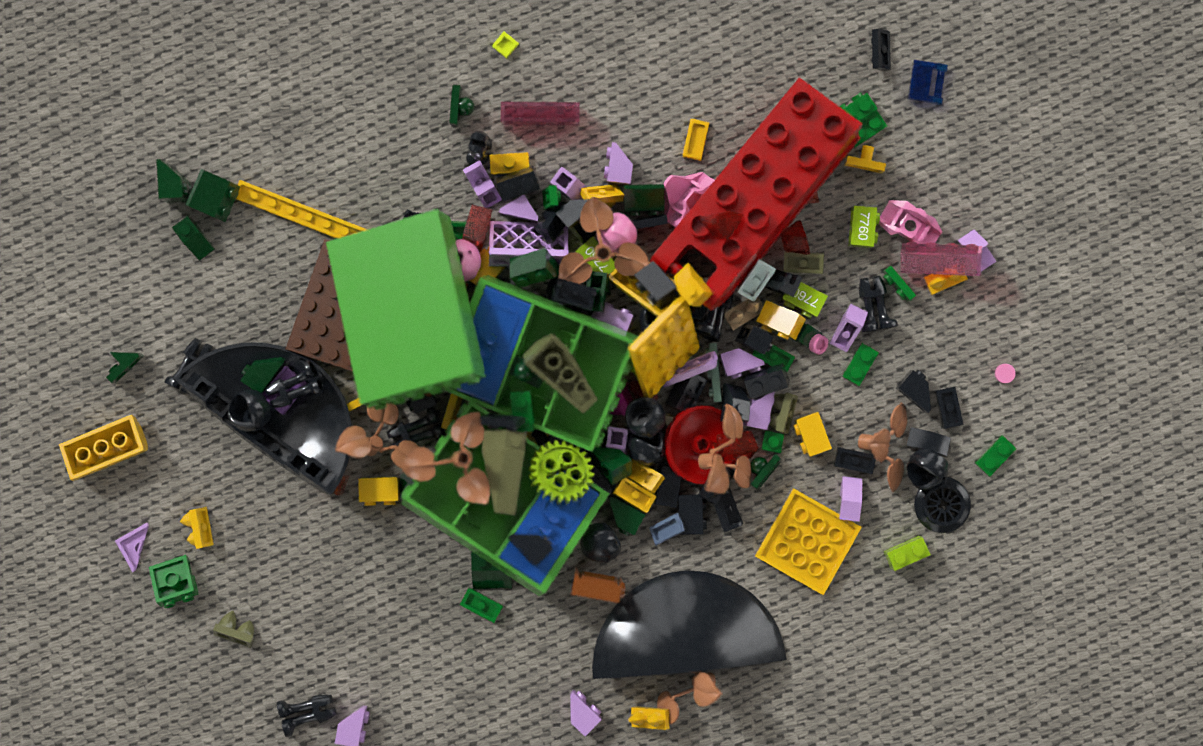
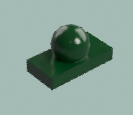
M453 85L449 123L451 126L458 127L459 114L462 116L471 115L475 109V104L468 97L461 98V86Z
M516 355L509 374L516 377L519 381L526 382L540 389L544 380L525 364L524 358Z
M776 454L769 462L763 457L753 458L750 462L751 471L757 477L751 485L756 490H759L782 462V459Z

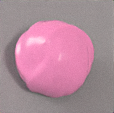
M613 213L611 226L606 230H600L603 243L610 247L612 253H619V247L623 243L635 244L637 239L635 225L626 215L621 213Z
M458 239L456 240L464 281L466 282L476 277L481 266V256L474 244L467 240Z

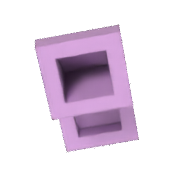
M480 160L463 169L485 209L502 200Z
M842 476L840 491L842 499L839 519L860 521L862 478Z

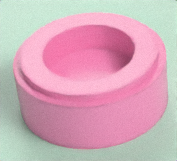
M821 334L814 335L809 343L810 351L818 355L823 354L828 347V339Z
M1001 364L995 370V378L1000 383H1010L1015 378V369L1009 364Z

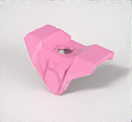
M704 172L688 176L670 175L664 182V214H667L668 223L677 227L714 182V179L707 176Z
M889 200L880 216L879 225L890 235L899 234L911 241V248L926 253L931 252L938 237L942 234V230L934 217L926 214L921 208L914 207L908 201ZM912 220L915 222L916 228L914 231L906 230V221Z

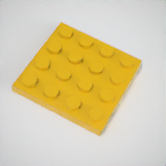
M682 295L628 347L644 397H653L654 394H657L660 388L672 379L676 373L675 371L678 368H682L686 361L696 354L700 348L689 304Z
M793 488L756 552L755 557L824 595L862 527L850 520L839 519L838 513Z

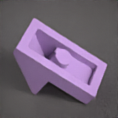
M972 230L958 240L978 272L983 271L996 262L986 247L988 242L975 230Z

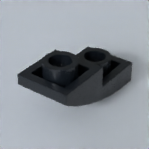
M911 427L907 448L916 450L930 449L943 457H947L951 438Z

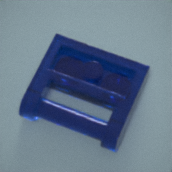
M914 60L907 99L942 105L943 83L948 65ZM936 70L937 77L934 96H930L932 71Z

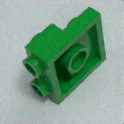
M860 92L851 98L853 101L851 104L846 106L844 103L839 106L862 123V128L858 131L861 138L854 146V149L887 127V124L877 111V106L868 93L862 95Z
M187 555L149 567L155 600L159 606H164L166 609L172 608L176 605L175 602L181 600L183 602H190L194 600V596L199 595L195 576L192 575Z

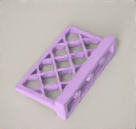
M490 221L489 266L510 267V258L540 250L533 248L537 243L546 248L560 265L562 258L569 253L568 227L565 226L563 228L564 233L548 245L543 241V235L537 236L533 232L536 230L535 226L541 222ZM494 228H502L505 232L499 236L494 231ZM523 229L525 232L518 236L514 230ZM510 234L515 240L508 243L503 238ZM528 235L535 239L530 244L523 240ZM498 242L505 246L504 248H493ZM519 242L524 246V248L518 249L514 248L513 246ZM560 244L564 250H554L552 247Z

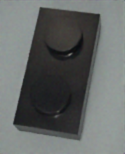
M873 29L871 38L873 69L891 70L890 31Z
M956 387L936 390L935 394L943 429L964 425Z
M489 413L480 417V425H488L489 429L506 427V430L515 431L518 430V427L525 425V417Z
M837 447L834 466L873 474L876 459L873 454Z

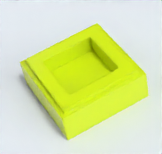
M503 31L492 47L507 59L519 43Z

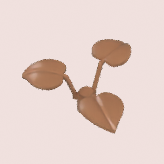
M591 197L582 208L580 222L586 232H593L595 230L597 232L599 244L595 247V256L584 260L583 256L579 253L566 254L559 265L558 279L561 278L581 284L587 281L592 274V267L587 263L588 261L598 259L601 262H605L614 256H617L614 261L616 270L621 275L633 276L647 266L649 260L645 252L634 243H623L619 247V253L611 252L610 247L603 243L600 230H606L611 226L613 222L612 210L598 198Z
M901 402L891 414V431L882 429L878 433H874V435L861 434L858 439L859 449L871 451L878 462H883L885 459L890 461L891 465L887 470V479L892 492H895L899 487L904 475L903 461L899 458L894 460L887 456L891 436L895 434L897 438H900L906 430L907 413Z
M393 403L387 404V408L380 410L368 408L367 406V414L374 422H380L376 433L372 437H366V432L363 428L358 426L349 427L338 439L336 452L344 453L354 458L375 456L378 452L383 453L384 451L394 449L391 459L401 468V463L409 452L419 448V446L412 441L404 440L399 443L398 447L392 445L383 448V441L378 437L384 423L394 425L399 416L397 405Z
M729 404L725 405L723 429L730 441L715 449H710V453L700 454L698 459L702 470L711 469L705 490L718 494H723L728 489L729 475L725 471L726 467L735 469L734 480L741 488H749L752 477L751 463L746 456H739L736 465L724 464L722 456L716 453L734 443L735 438H741L743 433L741 415Z
M478 412L466 414L453 424L451 438L455 442L460 443L462 451L456 452L451 459L433 462V453L427 448L419 447L409 452L401 463L403 472L417 481H427L433 478L436 473L434 468L436 465L453 463L458 468L463 467L465 476L461 477L457 482L459 496L465 501L472 503H488L490 496L488 478L480 469L475 468L469 473L467 472L472 457L467 449L464 448V445L468 448L477 447L483 441L484 428L483 425H480V414Z
M691 672L696 674L692 678L693 688L673 696L668 691L660 694L657 700V708L669 709V725L674 724L679 717V707L677 702L674 701L676 698L694 691L693 697L697 705L706 707L714 703L722 695L715 686L716 679L713 673Z

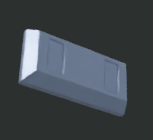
M678 513L649 527L655 546L685 531Z

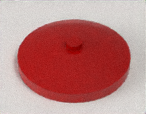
M689 407L677 414L667 428L665 434V456L674 473L687 482L704 484L710 475L711 469L702 470L698 463L700 454L710 453V449H715L730 441L724 433L723 422H720L721 410L715 407ZM735 438L734 443L716 452L722 456L724 464L735 465L739 454V438Z

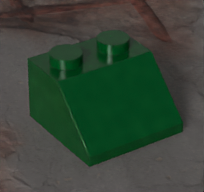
M156 159L158 199L166 203L187 202L193 186L170 164L161 159Z
M201 169L186 202V206L226 222L241 186Z
M664 184L624 185V213H629V216H640V213L648 212V216H659L660 212H664Z
M546 248L510 258V278L518 288L543 282L559 275V264Z
M471 551L473 589L512 588L511 577Z

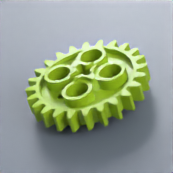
M555 440L553 446L548 442L545 445L546 448L541 446L539 451H536L534 454L535 458H532L530 461L533 465L530 466L529 470L534 473L529 477L535 479L532 486L538 485L539 488L536 492L543 491V498L549 495L550 502L555 498L558 504L563 499L566 504L570 502V499L576 502L578 497L582 498L585 495L584 492H588L590 489L588 486L593 483L590 479L594 476V473L589 472L593 469V466L588 465L591 458L585 459L586 451L580 453L579 446L576 449L573 448L572 443L566 446L565 440L562 441L561 445ZM562 457H567L569 463L565 462ZM545 464L551 465L552 470L547 469ZM571 474H575L578 480H574ZM553 481L559 482L561 487H556Z

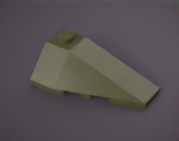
M554 334L538 340L523 355L525 364L583 414L597 401L594 392L570 350Z
M509 430L484 431L482 455L495 513L515 515L525 451V432Z

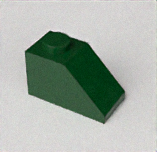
M186 216L172 227L183 244L199 261L215 250L193 218Z
M277 357L256 360L251 366L247 364L241 372L244 376L240 381L261 393L285 359Z
M596 447L592 452L590 451V462L612 485L632 474V460L629 455H625L620 449Z
M611 495L609 500L616 524L620 527L619 532L627 536L630 533L635 535L646 514Z

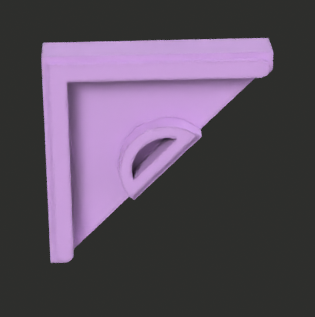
M148 523L115 540L132 572L136 571L149 527Z

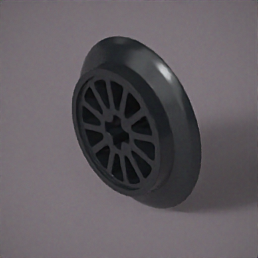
M947 477L946 482L936 489H919L915 496L914 508L918 520L924 527L933 532L948 533L958 529L965 523L970 513L971 500L968 491L959 481ZM948 488L946 496L944 497L943 489ZM937 489H940L941 497L936 493ZM951 491H953L955 495L949 498ZM932 492L937 498V500H934L929 497L932 494ZM958 497L959 502L951 503L952 500ZM928 499L935 502V504L927 505ZM941 500L948 502L946 510L938 507L941 504ZM952 505H959V510L952 508ZM935 507L930 513L928 512L927 508ZM950 510L957 512L955 517H953ZM938 511L936 518L933 519L931 515ZM946 512L951 518L949 521L946 520ZM941 513L943 515V522L938 521Z

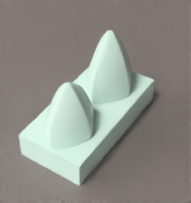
M758 259L737 292L754 302L774 274L775 268Z

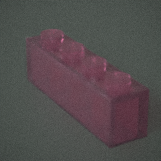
M501 102V124L580 126V102Z
M916 242L902 243L901 273L981 276L982 246H977L976 244L957 245L955 243L942 245L934 242L927 244H917Z

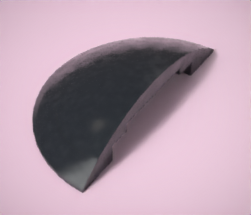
M256 342L239 343L204 354L186 366L173 379L217 419L271 460L330 496L336 490L345 474L350 459L349 455L336 452V445L341 434L347 428L352 427L347 404L340 389L325 370L314 361L279 345ZM277 357L285 359L261 392L262 394L285 366H288L291 371L298 375L303 371L304 362L311 361L314 364L319 376L308 379L305 382L310 383L320 378L325 390L323 395L316 396L314 393L302 395L295 400L285 414H281L269 404L271 418L264 427L256 432L242 431L230 422L228 417L230 401L237 393L251 389L240 381L244 376L241 372L247 364L251 366L256 360Z
M677 571L656 576L632 589L624 596V599L622 598L615 605L602 625L596 640L593 653L592 679L708 671L787 660L782 636L774 619L761 601L750 591L738 583L717 574L702 571Z

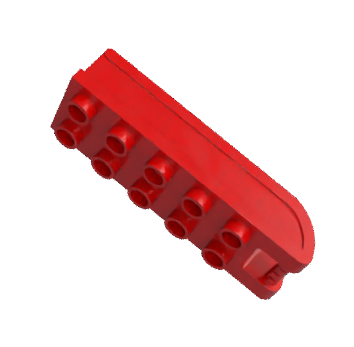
M799 77L654 253L650 263L654 261L665 274L672 273L675 276L683 268L678 263L688 250H696L717 267L714 274L706 282V285L713 294L703 303L711 311L716 309L740 287L757 260H762L861 138L858 131L862 128V123Z

